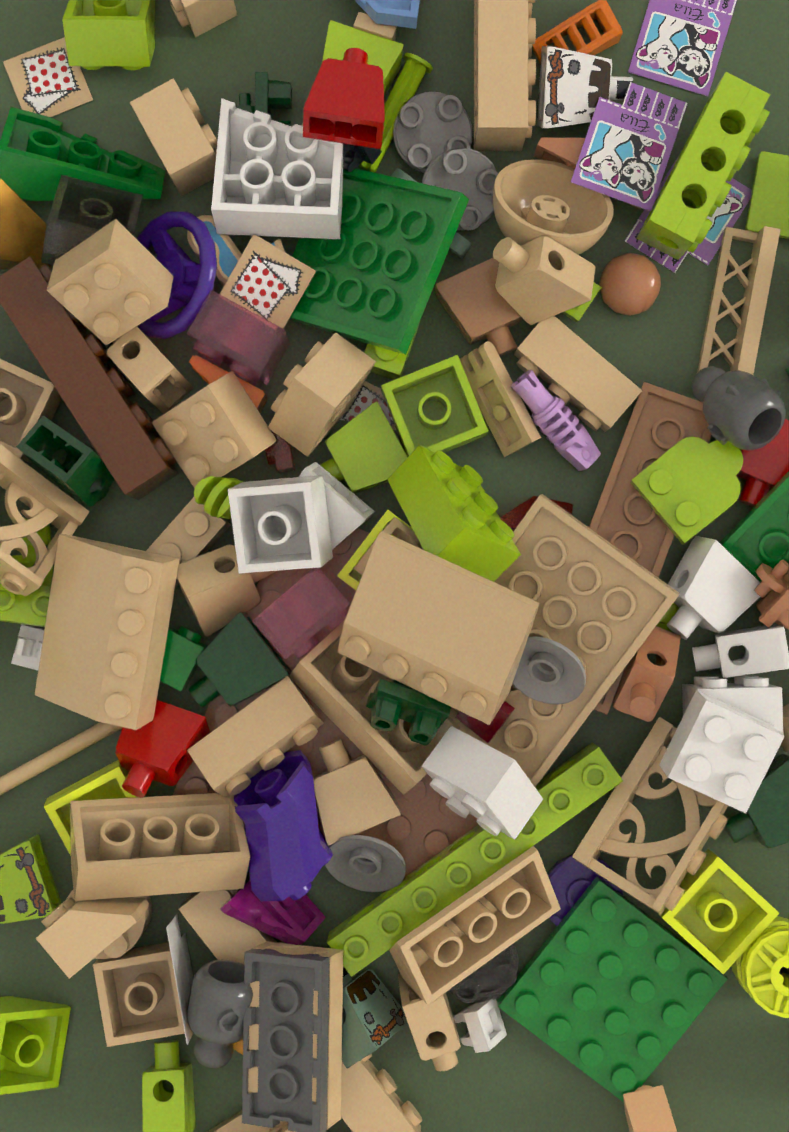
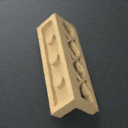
M764 226L757 233L731 227L724 228L697 373L703 368L708 367L710 360L722 354L730 366V371L740 370L752 375L754 374L780 229ZM732 239L754 243L751 259L741 266H738L730 254ZM728 264L732 272L725 276ZM749 266L748 276L746 277L742 270ZM736 275L745 288L743 299L731 306L722 290L724 283ZM721 303L725 311L718 315L719 306ZM742 305L739 317L735 309ZM729 315L738 329L736 338L724 345L716 334L715 328L717 321ZM714 343L718 350L711 354L712 344ZM732 345H734L733 356L727 350Z

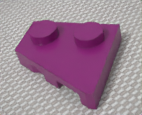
M250 878L245 882L244 889H239L220 908L224 914L287 944L295 945L304 943L326 918L307 895L298 900H292L288 897L283 901H260L251 890Z

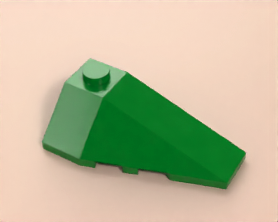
M10 107L0 139V178L20 198L30 201L161 198L166 170L123 150L111 153L102 149L96 144L97 138L86 133L79 138L63 131V123L54 118Z

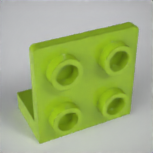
M762 151L757 159L745 230L758 233L764 226L780 229L779 238L789 239V156Z

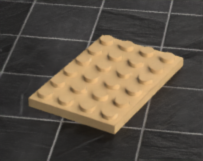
M543 494L539 495L514 530L515 536L512 540L521 555L494 582L540 603L528 637L535 636L551 639L571 650L581 661L585 669L586 684L578 698L565 704H548L534 700L512 684L505 701L515 709L495 737L487 743L472 730L467 733L473 738L515 759L534 787L537 786L680 594Z

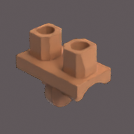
M781 560L772 568L762 563L756 569V573L762 582L754 589L762 597L756 604L762 614L759 617V621L768 628L775 622L789 630V564Z

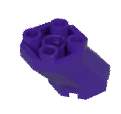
M301 750L285 752L284 759L277 766L267 771L262 769L250 778L251 783L246 789L234 795V801L238 805L235 806V812L245 823L246 839L250 853L249 872L251 890L260 901H283L288 897L292 900L300 899L309 892L312 886L311 882L320 869L333 856L324 835L318 828L311 764Z

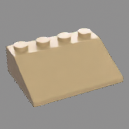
M381 531L376 538L345 618L337 652L490 725L510 692L540 603Z
M59 534L35 695L92 720L137 730L153 721L180 558L67 534Z

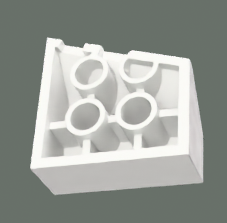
M221 98L211 206L217 234L251 236L255 234L257 236L340 239L343 195V143L303 137V126L295 124L291 127L271 120L269 114L257 110L253 114L236 108L234 102Z

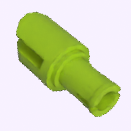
M215 476L202 479L194 490L195 501L197 504H203L204 511L210 516L231 519L228 489L243 481L236 478Z

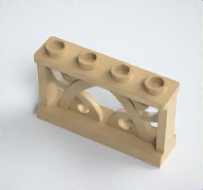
M0 444V486L6 490L5 507L10 519L14 523V525L0 527V583L5 589L14 594L27 596L40 588L44 578L54 565L59 534L72 536L90 511ZM17 499L30 508V510L23 509L21 511L28 520H25L16 506ZM51 523L58 528V531L46 548L43 540L36 532ZM25 537L32 543L36 552V562L30 568H26L10 555L12 550H17L22 554L23 559L27 556V545L22 539Z
M661 717L658 718L621 777L623 782L615 787L572 856L577 862L662 915L665 908L670 911L674 910L685 891L679 887L688 872L693 876L696 874L707 855L701 851L709 837L716 840L728 821V818L723 816L728 805L673 780L659 790L650 787L649 778L653 774H660L663 778L662 783L668 779L659 764L677 730L674 725ZM678 789L685 810L686 831L665 840L644 843L646 835L645 822L639 810L632 804L636 796L656 800L665 798ZM698 805L712 807L701 825ZM625 820H632L636 823L637 834L634 843H628L632 832L629 834H622L620 832V825ZM687 848L681 860L675 866L673 860L668 855ZM602 852L629 858L626 870L627 880L597 861ZM638 859H646L645 869L650 877L652 869L657 866H661L666 870V879L660 887L646 889L639 884L635 872Z

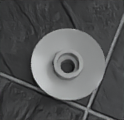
M533 636L527 639L512 684L534 700L548 704H565L580 696L586 684V673L581 661L567 647L551 639Z
M350 835L341 837L334 844L328 846L332 850L333 856L325 866L336 880L348 887L366 892H383L397 887L405 877L406 864L404 858L394 847L382 840L363 835Z

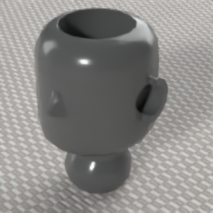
M714 366L703 368L695 376L692 383L693 394L697 400L703 402V413L706 422L709 424L708 430L722 445L729 441L739 449L756 450L770 443L779 434L785 421V404L780 397L781 392L779 390L774 391L765 378L759 380L748 372L740 370L725 372L723 369Z
M223 959L214 960L202 965L194 975L187 1009V1023L192 1032L199 1037L194 1045V1054L197 1061L205 1067L221 1068L228 1064L233 1056L232 1043L243 1040L244 1014L247 1005L250 1007L252 1002L253 990L250 986L247 988L244 984V965L242 963Z

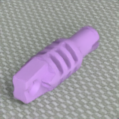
M532 370L526 371L511 387L533 412L531 416L534 424L539 426L540 431L547 436L548 441L554 444L557 452L578 471L588 469L601 455L583 424L579 423L578 418L572 415V411L568 406L564 405L565 403L561 398L552 396Z

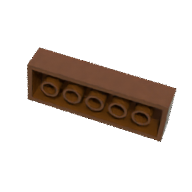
M28 257L0 275V304L126 496L139 500L179 474L173 466L177 461L165 442L160 437L155 438L151 432L155 427L152 424V418L145 408H141L137 402L133 404L129 397L134 394V391L122 373L119 374L114 367L110 369L107 363L111 359L106 354L107 349L99 339L97 340L92 333L87 334L85 330L87 327L47 291L52 273L50 267L46 263L40 266L31 257Z

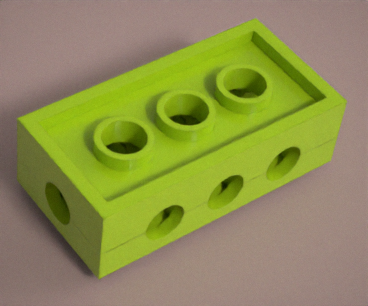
M725 72L702 110L636 239L677 260L686 251L691 253L695 251L698 244L703 242L713 221L707 219V216H713L717 207H721L732 185L726 181L730 182L736 171H739L751 150L747 146L750 145L755 134L758 135L770 111L764 109V106L771 94Z

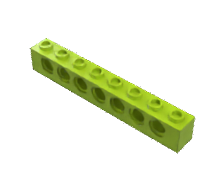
M592 742L540 780L535 788L543 800L515 840L502 832L494 836L478 824L407 875L397 887L385 891L332 929L328 934L327 944L331 949L343 950V966L352 977L390 950L397 941L623 782L622 778L602 750Z

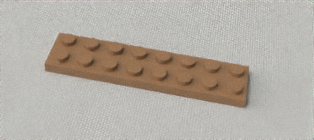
M644 382L641 388L642 392L636 401L589 528L659 578L674 534L630 482L682 439L699 437L709 443L712 434L707 428L709 424L706 422L703 413V402ZM624 669L594 708L595 711L608 715Z

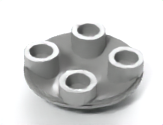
M440 92L418 94L408 100L398 112L397 119H395L393 136L397 151L410 167L419 172L425 173L429 164L445 151L455 148L470 149L473 136L471 121L461 101L456 96Z
M455 148L443 152L429 164L422 179L423 184L462 192L469 199L457 231L474 230L486 222L494 213L493 188L499 173L485 155L468 148Z

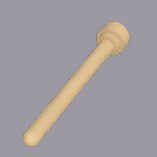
M99 722L1 776L0 795L117 732L122 727Z

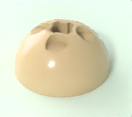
M523 160L506 166L497 175L493 188V210L499 228L505 237H510L521 246L540 236H548L578 255L595 245L604 235L613 218V204L609 196L571 183L575 169L565 164L548 160Z

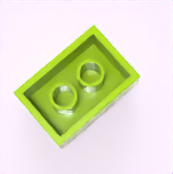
M419 445L387 479L423 550L493 582L521 555L512 540L515 536L514 532L500 519L496 512L499 508L497 503L485 493L481 486L483 483L482 477L469 465L461 467L455 464L444 452L437 450L434 453Z

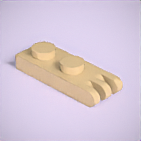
M487 341L480 345L479 349L476 348L468 355L460 358L479 409L503 456L511 455L540 439L541 436L521 397L511 387L513 381L495 346Z

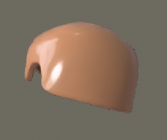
M626 253L611 259L603 269L600 277L599 286L602 287L600 291L603 302L614 312L628 316L647 311L658 297L661 287V277L656 265L646 256L635 253Z

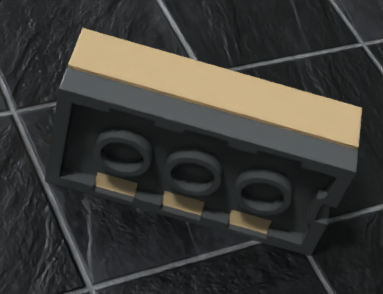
M267 941L246 951L244 958V984L247 988L249 986L252 988L253 998L250 1007L247 1005L243 1021L242 1123L274 1128L280 1122L285 1121L288 1122V1131L325 1132L341 1120L343 950Z

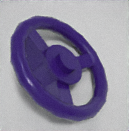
M188 211L166 212L151 220L136 237L147 250L153 245L157 254L156 259L174 276L168 307L137 326L148 338L167 339L186 331L202 314L213 291L217 270L215 242L205 223ZM173 227H184L193 234L199 246L200 264L193 262L168 234L167 230ZM186 305L175 318L165 323L154 322Z

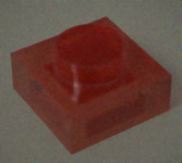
M271 431L277 441L265 449L268 465L276 464V469L279 473L295 471L291 444Z

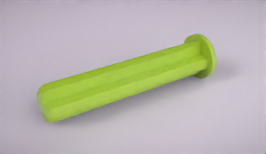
M405 53L403 56L406 63L384 105L385 121L382 148L380 149L382 153L374 164L363 161L359 165L360 168L366 171H377L394 137L393 129L395 119H397L399 114L398 112L409 99L414 97L425 73H431L433 70L430 63L417 55Z

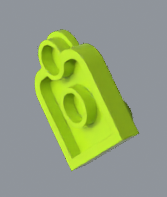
M687 437L675 444L634 477L630 483L681 544L684 545L728 510L739 498L741 487L736 475L742 468L743 455L741 450L729 441L724 445L717 440L708 444L699 437Z

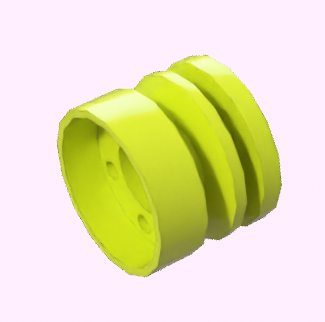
M777 916L732 965V971L743 989L764 1010L776 1016L789 1018V974L779 973L782 967L789 968V919Z

